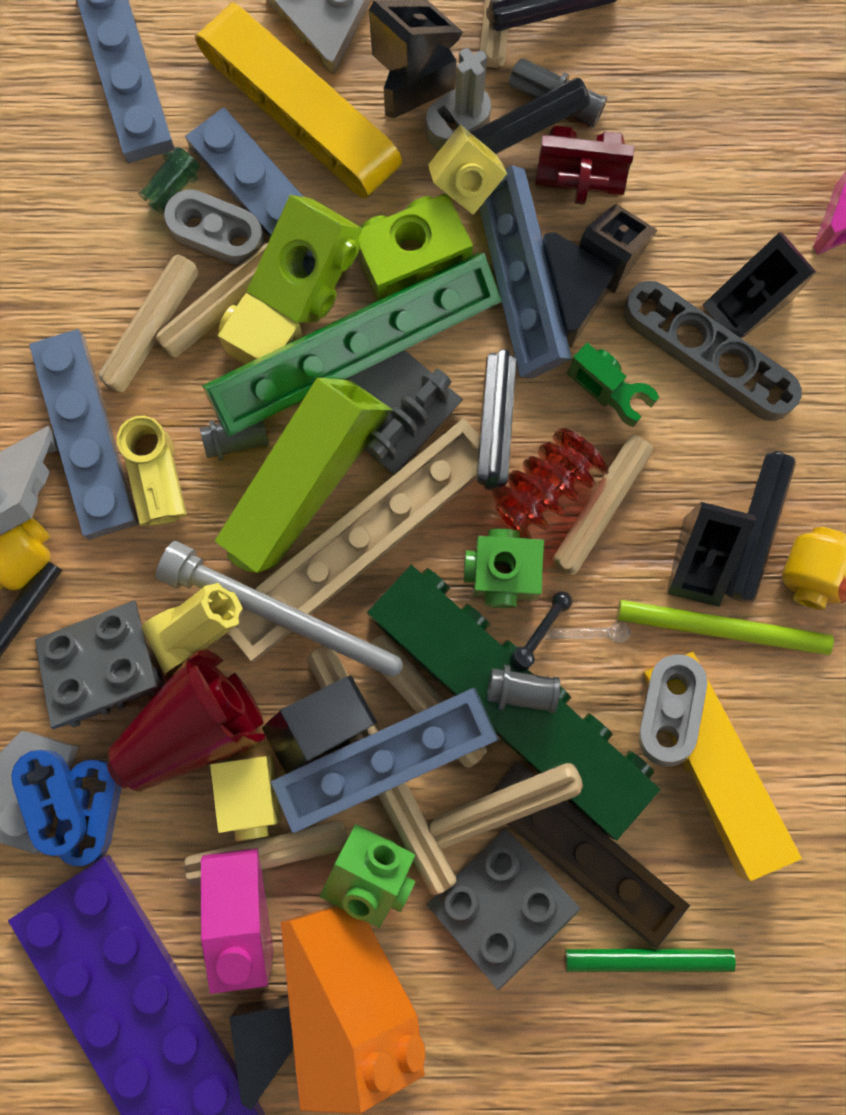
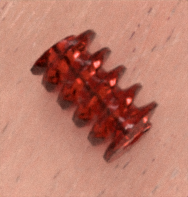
M559 428L553 435L554 443L544 442L538 448L539 458L528 456L524 460V472L513 470L509 473V487H496L492 490L496 511L510 529L520 531V538L533 539L528 528L531 524L544 531L549 529V523L544 515L546 510L559 517L565 514V510L559 500L561 496L577 503L581 499L575 487L577 482L589 489L594 488L596 482L590 472L592 468L605 475L609 473L608 467L597 449L576 432L567 428Z

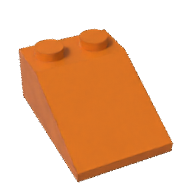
M335 905L282 921L281 932L300 1111L361 1114L425 1076V1046L420 1037L418 1015L370 924L364 920L353 918L345 910Z

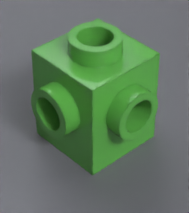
M513 529L488 530V536H478L475 551L466 550L464 562V583H474L473 597L485 598L484 606L493 608H516L517 600L537 601L542 594L544 540L520 538V531ZM495 565H505L510 573L503 574L498 572Z
M355 824L333 866L320 898L345 910L353 918L364 920L380 928L390 908L398 912L402 911L413 889L415 880L406 875L415 854L398 846L393 841L382 838Z

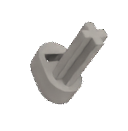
M465 48L459 53V64L456 68V89L435 101L428 109L426 114V136L429 143L438 150L443 147L454 133L446 122L451 124L457 121V128L461 124L469 132L490 123L491 100L484 91L487 56L482 50L473 55L469 48Z

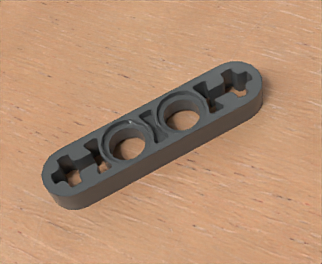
M644 281L638 283L631 290L624 305L623 315L626 323L637 333L747 410L766 421H777L783 419L799 404L802 397V388L798 379L792 373L671 289L656 281ZM652 299L657 303L655 312L651 311L647 316L639 312L641 304ZM673 312L677 316L671 322L667 332H665L661 327L670 313ZM683 325L697 327L703 335V344L696 348L683 346L677 338V329ZM725 354L739 356L745 365L744 375L738 378H731L725 375L719 367V358ZM758 371L762 376L757 380L752 389L748 390L744 386ZM777 386L783 391L780 395L781 400L772 405L766 400L769 396L768 390Z

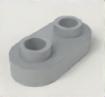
M197 190L178 192L170 198L165 207L164 217L172 236L178 242L227 263L240 265L264 245L261 225L251 212ZM192 218L202 219L196 227L186 226L187 222ZM238 236L247 238L245 244L241 246L231 245L232 240Z
M675 654L661 659L655 665L650 677L639 730V745L643 754L651 762L660 766L671 767L683 763L689 758L697 743L707 690V676L703 667L689 656ZM673 679L680 680L686 686V692L680 695L673 694L669 691L667 682ZM661 731H669L675 736L677 743L670 748L663 747L658 743L656 735Z

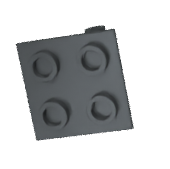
M405 350L345 379L352 380L392 409L379 430H373L369 434L370 442L364 450L393 475L409 461L463 401L458 394L448 387L452 382L443 371L436 369L431 373Z
M135 600L35 639L50 726L53 730L68 724L75 728L80 726L81 721L101 713L104 716L110 714L111 707L114 705L118 709L125 708L126 701L129 699L133 701L146 695L153 697L156 695V689L164 686V680L159 668L152 666Z
M507 828L456 875V883L451 888L437 894L426 904L498 991L581 910L574 900Z

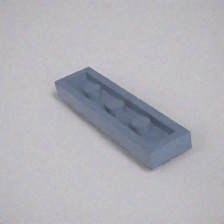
M77 0L122 152L127 162L132 163L175 150L130 1Z
M223 107L187 134L185 138L191 150L239 205L258 219L262 231L270 239L289 195L303 196L226 108ZM311 250L306 253L303 261L305 272L308 275L312 273L315 266V259Z
M511 165L505 169L507 175L479 209L520 377L533 379L572 360L526 172L523 168Z
M79 329L30 343L33 361L83 536L90 540L138 525V518L85 336Z
M472 688L271 781V784L291 831L295 833L493 743L499 738L476 688Z

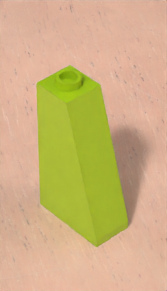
M317 378L215 539L218 545L228 551L227 558L234 565L248 572L259 573L277 566L370 442L369 434L373 430H379L392 409L352 380Z

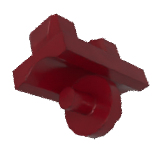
M554 125L549 136H542L535 185L575 190L574 204L585 205L588 191L624 195L629 169L634 157V145H625L622 133L604 131L602 134L597 135L596 141L577 139V133L572 127Z

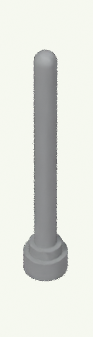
M173 541L160 559L156 570V580L175 589H179L181 586L190 589L193 585L202 589L204 586L219 583L224 589L236 594L242 608L387 676L393 677L402 671L403 663L398 656L203 566V559L196 556L197 552L193 548Z

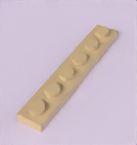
M463 418L256 587L255 590L308 615L314 614L476 480L479 448L478 433ZM243 608L238 617L239 625L229 631L228 634L249 660L254 663L292 631Z

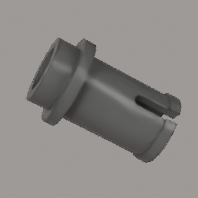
M209 420L210 426L200 428L207 459L218 457V460L222 461L225 454L260 446H269L263 420L230 437L224 433L220 424L215 423V420Z
M503 665L502 670L491 669L487 688V702L496 703L498 710H504L505 705L548 711V713L552 714L556 712L560 695L559 677L553 676L551 678L510 671V665Z

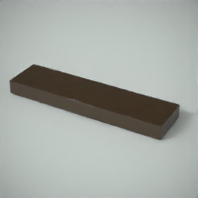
M515 761L489 794L535 775L521 763ZM566 801L507 823L656 950L690 907V904Z

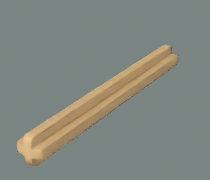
M322 646L307 656V662L321 689L348 676L334 650ZM373 725L351 738L349 742L353 744L378 732V730ZM406 782L379 794L378 796L404 846L408 851L415 854L413 863L429 893L437 895L451 888L456 883V876L443 851L437 845L435 838L430 834L429 825Z

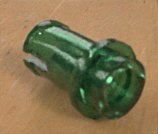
M176 147L173 152L166 151L163 154L165 162L145 187L138 192V195L144 201L149 199L148 205L164 215L165 207L170 198L181 192L189 182L196 183L198 180L196 173L200 169V165L189 153L180 147Z

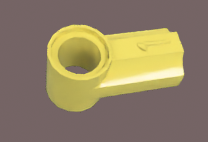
M134 416L126 420L119 428L117 446L125 458L140 525L142 527L159 526L187 517L173 458L174 444L171 437L153 418ZM146 434L157 435L158 443L152 453L145 456L135 454V444L141 436Z
M219 583L204 586L180 606L168 609L152 617L141 626V629L164 675L169 676L173 675L189 656L198 650L207 649V647L239 625L238 617L243 608L234 592H230Z

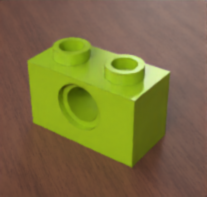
M447 193L434 198L431 196L418 198L410 203L406 210L389 217L381 215L367 220L360 226L363 230L357 240L360 245L357 258L377 301L472 256L473 244ZM407 240H415L423 245L414 251H407L399 247L402 242Z
M290 194L246 292L297 323L319 322L320 318L325 317L330 312L335 303L337 292L334 289L342 272L346 271L353 264L358 255L360 245L357 240L363 228L312 198ZM309 250H311L315 259V266L310 275L305 272L303 266L304 257Z

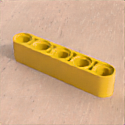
M231 2L195 35V41L200 51L220 73L359 197L367 199L402 165L403 161L398 149L385 134L238 4Z

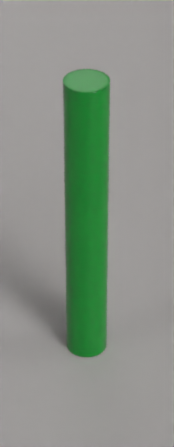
M565 949L564 952L566 972H735L736 968L733 949Z

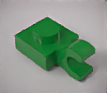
M587 342L573 356L567 375L604 407L607 404L612 406L625 424L634 427L639 422L641 415L632 409L630 400L641 399L652 408L659 399L658 393L653 387L645 383L628 384L624 382L627 376L621 372V365L616 358L603 349L597 351Z

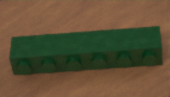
M411 564L368 610L369 619L453 696L476 688L497 736L536 772L541 774L565 763L573 764L581 776L583 788L578 796L568 799V801L609 838L617 841L661 790L650 780L651 776L655 773L654 770L634 752L629 750L624 756L608 742L613 736L612 732L593 715L587 713L582 719L567 705L572 697L561 686L558 706L554 714L548 713V711L505 705L504 710H498L496 703L487 702L488 681L492 668L502 670L503 665H510V671L534 674L529 670L522 672L514 669L510 663V656L518 647L509 640L500 645L486 632L490 623L471 605L466 603L460 609L446 596L450 587L435 572L426 568L421 573Z

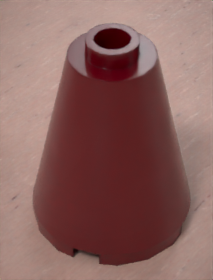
M202 649L189 656L109 747L107 768L112 779L120 787H129L134 791L141 792L249 750L265 739V734L257 733L256 731L258 727L264 724L255 699L236 673L227 678L216 667L224 661L217 654L207 649Z

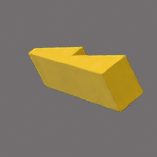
M694 651L685 654L699 663ZM654 668L643 672L647 685H649ZM707 678V690L697 743L689 758L683 762L686 772H691L737 876L751 882L797 862L802 857ZM673 679L667 682V687L673 694L680 695L686 692V686L680 680ZM669 732L674 745H676L677 741L675 736L671 732Z

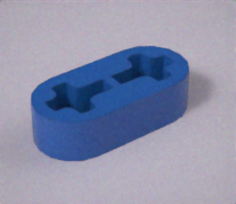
M44 749L24 754L14 764L11 778L30 840L34 847L43 854L50 856L63 855L81 843L87 829L86 818L69 767L65 759L55 751ZM37 759L41 766H52L54 769V776L46 780L51 797L47 800L40 784L30 785L27 779V775L35 771L34 761ZM53 804L59 820L69 819L72 823V830L64 834L65 844H61L58 837L47 838L44 828L52 824V816L48 805Z
M85 760L77 764L70 771L85 818L90 816L87 835L96 838L95 846L84 849L82 854H79L80 848L78 845L71 851L58 855L65 863L72 866H85L100 860L108 852L111 844L122 787L112 779L107 768L108 762L104 760ZM95 769L99 770L98 779L106 782L105 792L95 793L92 807L88 808L90 790L82 787V780L84 777H92ZM58 819L55 837H58L61 844L66 843L64 834L72 830V823L69 819Z

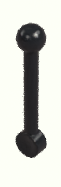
M559 591L553 595L551 609L526 645L518 647L511 654L510 663L514 669L523 672L532 666L535 661L533 653L560 613L571 608L573 601L569 593Z

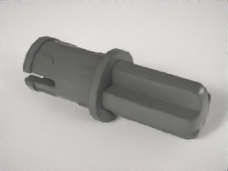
M520 59L512 69L509 85L511 88L536 99L570 81V75L564 72L562 76H559L526 59ZM587 89L590 96V105L571 115V117L594 128L604 110L608 97Z

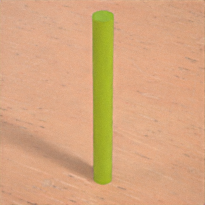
M620 600L617 609L618 621L828 656L831 654L834 645V637L831 634L627 600Z

